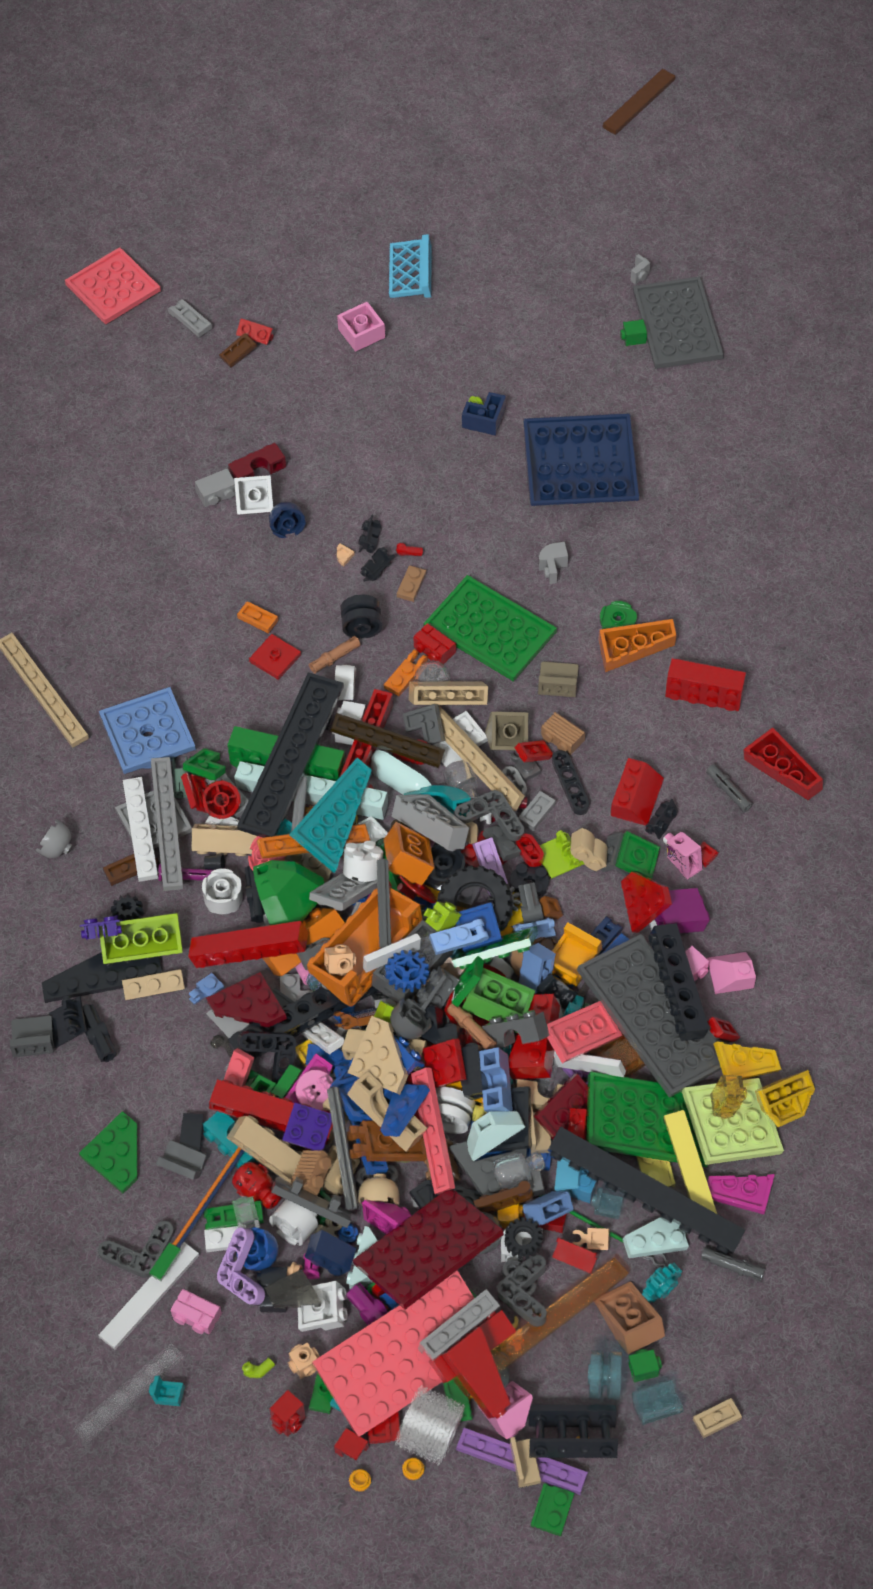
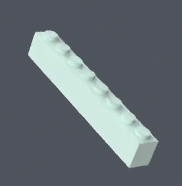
M240 762L234 777L236 787L239 790L253 792L264 766ZM304 775L308 780L305 804L315 806L336 781ZM365 788L357 814L383 820L388 807L387 792Z

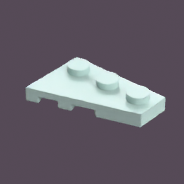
M661 1218L625 1235L623 1238L628 1258L684 1251L688 1249L689 1245L684 1231L679 1229V1224L673 1221L670 1224Z

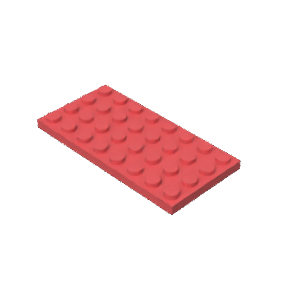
M458 1271L454 1272L406 1310L400 1305L312 1361L313 1366L346 1420L358 1436L363 1435L415 1400L414 1396L418 1397L416 1396L418 1394L417 1391L420 1393L422 1391L425 1394L424 1391L428 1392L429 1389L431 1390L442 1382L429 1363L431 1359L425 1352L421 1353L418 1350V1346L423 1339L474 1299Z

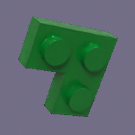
M203 748L183 763V770L215 781L225 774L226 766L216 763L220 760V753Z

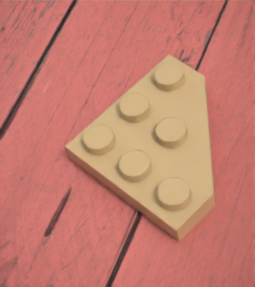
M371 1016L348 1073L360 1078L369 1071L383 1085V1088L400 1095L408 1074L401 1060L402 1055L398 1042L395 1041L393 1035V1027L390 1023Z

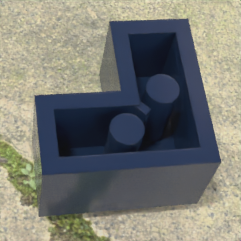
M489 392L484 405L467 401L462 412V428L496 436L506 410V396Z

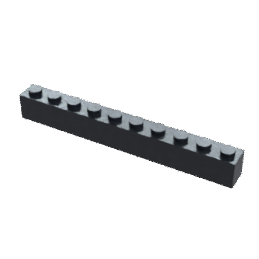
M562 1127L559 1128L547 1150L550 1152L549 1156L557 1161L563 1159L569 1163L568 1167L577 1172L580 1170L586 1172V1177L595 1182H598V1180L606 1184L605 1187L615 1193L617 1190L624 1194L623 1197L633 1203L635 1200L643 1204L642 1208L650 1213L655 1211L661 1214L660 1218L670 1224L672 1221L679 1224L680 1230L688 1234L690 1232L697 1234L698 1240L709 1244V1242L717 1246L716 1250L727 1255L728 1252L734 1253L745 1232V1229Z

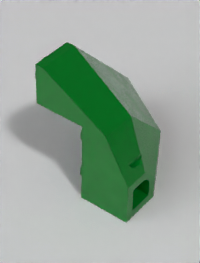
M270 860L253 867L254 880L260 901L270 925L295 921L302 922L318 904L315 901L309 900L311 891L325 884L324 878L292 861Z

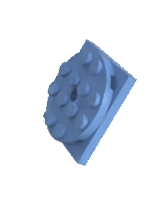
M170 687L99 711L112 749L124 774L141 768H151V758L170 757L171 761L176 756L196 750ZM145 732L153 733L151 736L148 737L143 736Z

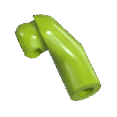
M267 1358L259 1366L246 1362L243 1364L242 1370L243 1374L248 1378H262L275 1364L270 1358Z

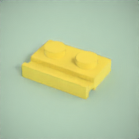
M636 1156L641 1172L668 1187H675L670 1161Z

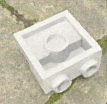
M337 1281L297 1289L298 1329L304 1332L318 1328L330 1330L344 1327V1320L348 1319L347 1310L343 1306V1300L347 1299L346 1289Z

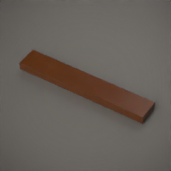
M662 68L603 123V128L616 135L675 81L676 76Z

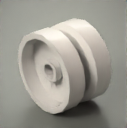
M450 1087L436 1088L444 1132L451 1134L467 1132L475 1101L466 1098L461 1090Z

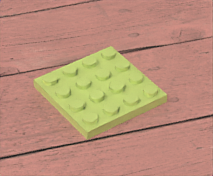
M759 1078L686 1087L682 1090L705 1165L780 1155L784 1151L775 1124L761 1110L757 1101L755 1090L762 1088Z

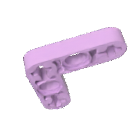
M240 1227L233 1233L218 1269L217 1280L222 1286L247 1304L260 1305L265 1298L264 1289L241 1272L252 1246L254 1234L251 1229ZM235 1251L238 1254L236 1262H234L233 1260V1254ZM240 1280L243 1281V1288L241 1291L238 1288Z

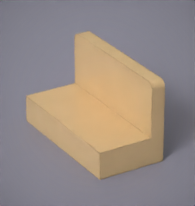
M531 1106L530 1153H550L547 1151L551 1144L550 1136L534 1118L536 1112H533Z
M511 1437L510 1449L519 1488L540 1484L541 1479L536 1458H529V1439L516 1442L515 1437Z

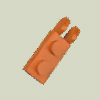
M414 649L384 683V688L400 696L409 686V681H413L421 672L428 657L425 655L421 656L415 665L412 662L417 658L419 652Z

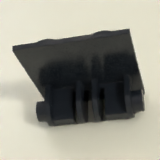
M64 996L61 1001L62 1006L49 1013V1016L52 1017L55 1048L87 1031L81 996L75 999H71L70 996Z

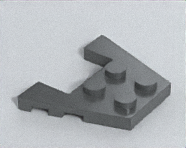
M467 1142L455 1144L448 1148L481 1196L493 1195L505 1188L518 1187L519 1183L523 1181L521 1178L526 1181V1149L513 1150L512 1152L474 1162L468 1152Z

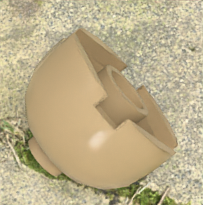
M373 1174V1178L366 1179L360 1186L358 1204L362 1205L364 1200L395 1203L398 1206L400 1200L399 1188L393 1180L387 1179L385 1174Z

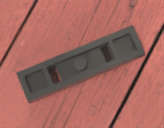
M276 1177L272 1186V1193L346 1228L350 1224L352 1212L339 1207L341 1197L334 1194L329 1202L301 1189L304 1180L296 1177L292 1184Z

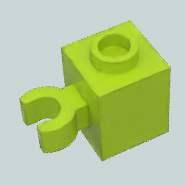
M446 901V903L436 902L433 909L427 908L424 916L428 917L425 922L439 932L454 928L461 914L455 910L457 908L455 905Z

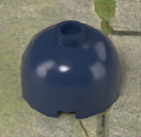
M281 502L275 505L269 514L270 528L273 534L279 538H287L286 535L295 533V536L298 535L306 524L305 516L300 507L291 502Z

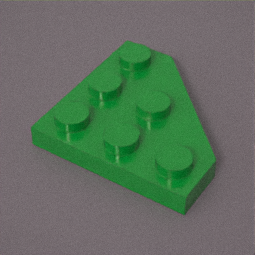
M122 1111L79 1152V1156L122 1194L138 1180L137 1123Z

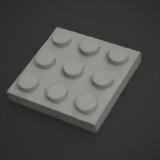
M153 790L145 794L153 849L159 847ZM174 797L179 838L192 832V827ZM124 803L115 807L132 840L127 804Z

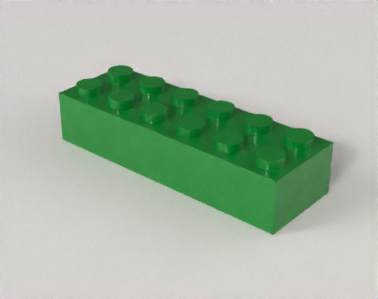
M234 726L227 744L230 765L238 768L240 762L265 766L278 736ZM317 745L304 775L337 781L345 765L344 751Z

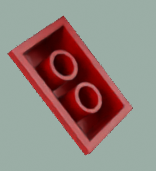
M628 758L611 804V816L646 826L651 818L664 778L649 764Z

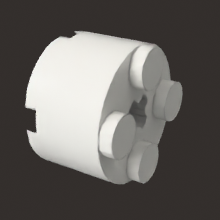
M374 841L346 844L343 874L347 878L357 877L360 882L377 880V860L383 859L384 853L380 847L375 846L376 843Z
M216 869L207 878H204L202 883L205 905L210 912L229 914L239 909L243 900L240 878L229 869Z
M287 1199L269 1218L272 1227L276 1225L279 1229L277 1231L278 1235L292 1245L299 1243V1246H301L318 1227L316 1213Z

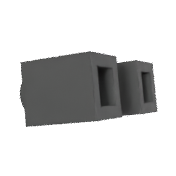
M535 1010L524 1012L523 1016H518V1013L506 1016V1019H501V1016L489 1019L490 1023L482 1026L483 1030L496 1041L494 1048H502L516 1041L514 1030L519 1033L522 1044L540 1041L550 1036L544 1012L535 1013Z

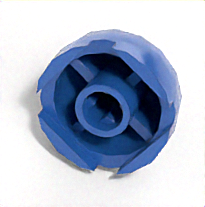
M257 1227L249 1228L253 1231L254 1240L243 1266L249 1270L261 1271V1269L268 1268L274 1264L279 1253V1246L276 1238L270 1232Z

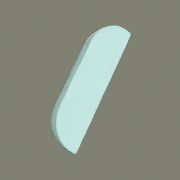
M376 750L372 755L370 766L373 775L404 795L407 792L418 791L421 787L431 786L424 776L387 752Z

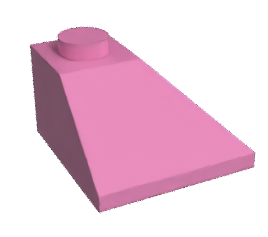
M746 952L707 958L715 994L754 988L756 975L752 960Z
M513 1381L504 1386L510 1401V1405L506 1407L507 1412L498 1419L496 1417L488 1419L495 1430L505 1439L514 1437L525 1427L533 1399L529 1392Z

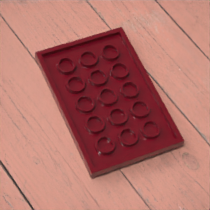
M452 1189L441 1193L405 1220L399 1227L390 1231L354 1258L353 1263L354 1266L406 1310L502 1237L504 1233L497 1224Z

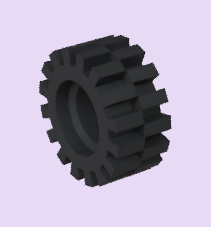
M522 1217L521 1221L517 1218L514 1219V1223L510 1222L509 1228L506 1227L505 1247H507L508 1253L512 1252L513 1257L518 1255V1259H522V1256H525V1259H529V1255L534 1257L536 1252L539 1253L540 1247H542L543 1233L541 1227L538 1228V1223L535 1221L533 1224L530 1218L528 1221H525V1217ZM520 1232H527L531 1235L532 1240L527 1245H520L515 1239L516 1235Z

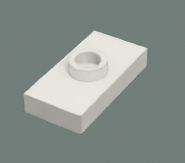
M372 816L356 824L366 825L370 840L376 843L375 846H385L384 838L388 832Z

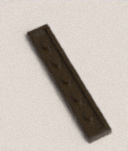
M336 713L330 731L436 768L440 767L445 749Z

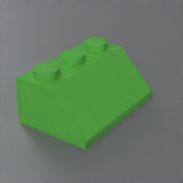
M483 968L480 981L467 995L462 1009L488 1021L501 1016V1019H506V1016L518 1013V1016H523V1013L529 1010L535 990Z

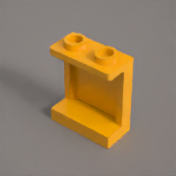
M567 922L563 928V936L552 950L556 954L552 974L561 977L564 983L568 985L573 984L577 987L582 980L581 975L576 970L577 967L597 957L602 950V942Z

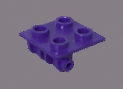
M117 916L104 917L102 922H98L97 918L84 920V924L80 925V927L84 926V930L81 931L82 939L96 938L95 927L97 928V936L100 938L99 926H102L105 938V925H107L108 937L118 936V934L122 933L121 925L117 926V922L122 921V919H117Z
M294 1103L282 1141L312 1150H324L332 1123L331 1113Z

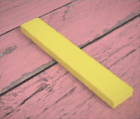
M682 1110L663 1116L689 1199L717 1214L685 1111Z

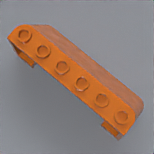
M389 887L391 944L405 939L423 919L420 904ZM377 888L373 890L371 896L365 902L360 904L358 910L348 917L346 923L335 931L333 937L322 945L320 951L310 958L307 964L308 972L338 999L350 1007L355 1005L372 986V975L376 970L374 969L366 973L363 968V959L365 955L379 950ZM336 945L348 946L356 956V964L353 965V970L342 976L329 974L324 967L325 948L335 947Z

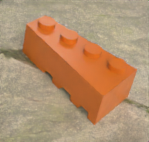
M673 619L599 630L598 640L605 672L675 646L676 631Z
M316 908L310 912L309 918L302 921L308 931L307 945L323 937L331 939L335 931L345 924L335 909ZM297 953L263 958L275 976H283L301 963Z

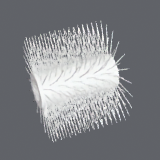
M417 1391L418 1394L416 1396L418 1397L414 1396V1403L411 1402L406 1412L402 1429H400L401 1433H399L400 1435L397 1438L401 1441L402 1439L411 1441L406 1443L412 1448L414 1446L420 1452L429 1453L434 1460L441 1461L439 1459L445 1458L442 1454H446V1448L449 1449V1445L453 1438H455L454 1436L459 1425L458 1421H460L459 1417L462 1415L453 1412L463 1410L455 1408L452 1403L451 1405L448 1404L444 1399L442 1402L434 1401L433 1399H438L432 1394L430 1396L422 1391L421 1393Z

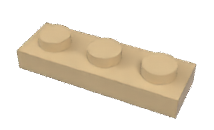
M181 969L122 980L125 1000L185 989Z

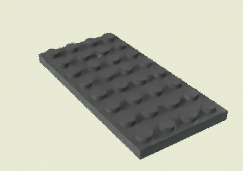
M642 934L577 967L578 973L597 999L601 1001L610 1017L669 1098L681 1092L684 1088L690 1087L721 1070L714 1047L715 1042L721 1041L710 1032V1026L704 1039L680 1040V1036L675 1030L674 1016L670 1014L669 1000L664 994V983L659 977V967L654 961V951Z

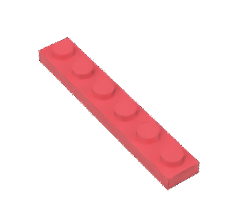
M426 1067L411 1073L413 1085H426L430 1090L419 1106L418 1112L420 1122L427 1127L423 1138L434 1194H441L455 1189L432 1069Z

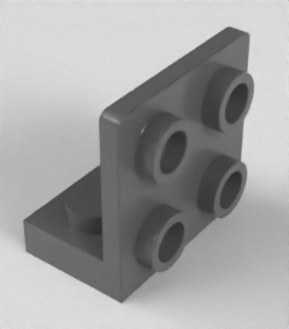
M440 966L437 970L433 969L429 974V981L426 986H422L417 992L416 996L418 997L417 1001L420 1008L425 1010L428 1004H433L441 1009L460 979Z
M51 1016L14 1019L11 1021L12 1039H10V1049L13 1057L54 1053Z

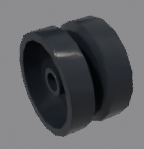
M364 594L354 595L345 599L340 605L342 630L346 636L350 638L356 636L358 639L370 638L382 630L381 606L377 598Z
M436 845L431 848L434 869L424 883L440 892V887L446 882L450 874L453 875L460 868L465 869V859L459 849L449 851L441 845Z

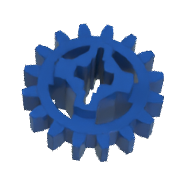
M401 950L399 956L394 953L393 959L388 958V963L385 965V978L389 979V985L395 984V990L402 988L403 993H405L406 989H409L412 993L414 987L420 990L421 984H426L427 978H429V964L425 963V957L419 959L418 952L412 955L411 950L408 951V954Z

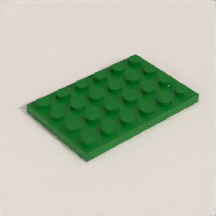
M468 575L424 622V626L427 623L455 642L458 649L513 682L557 632L555 626Z
M596 1072L589 1073L587 1142L603 1151L678 1163L663 1116L684 1110L702 1167H707L682 1091L669 1098L660 1084L656 1082Z

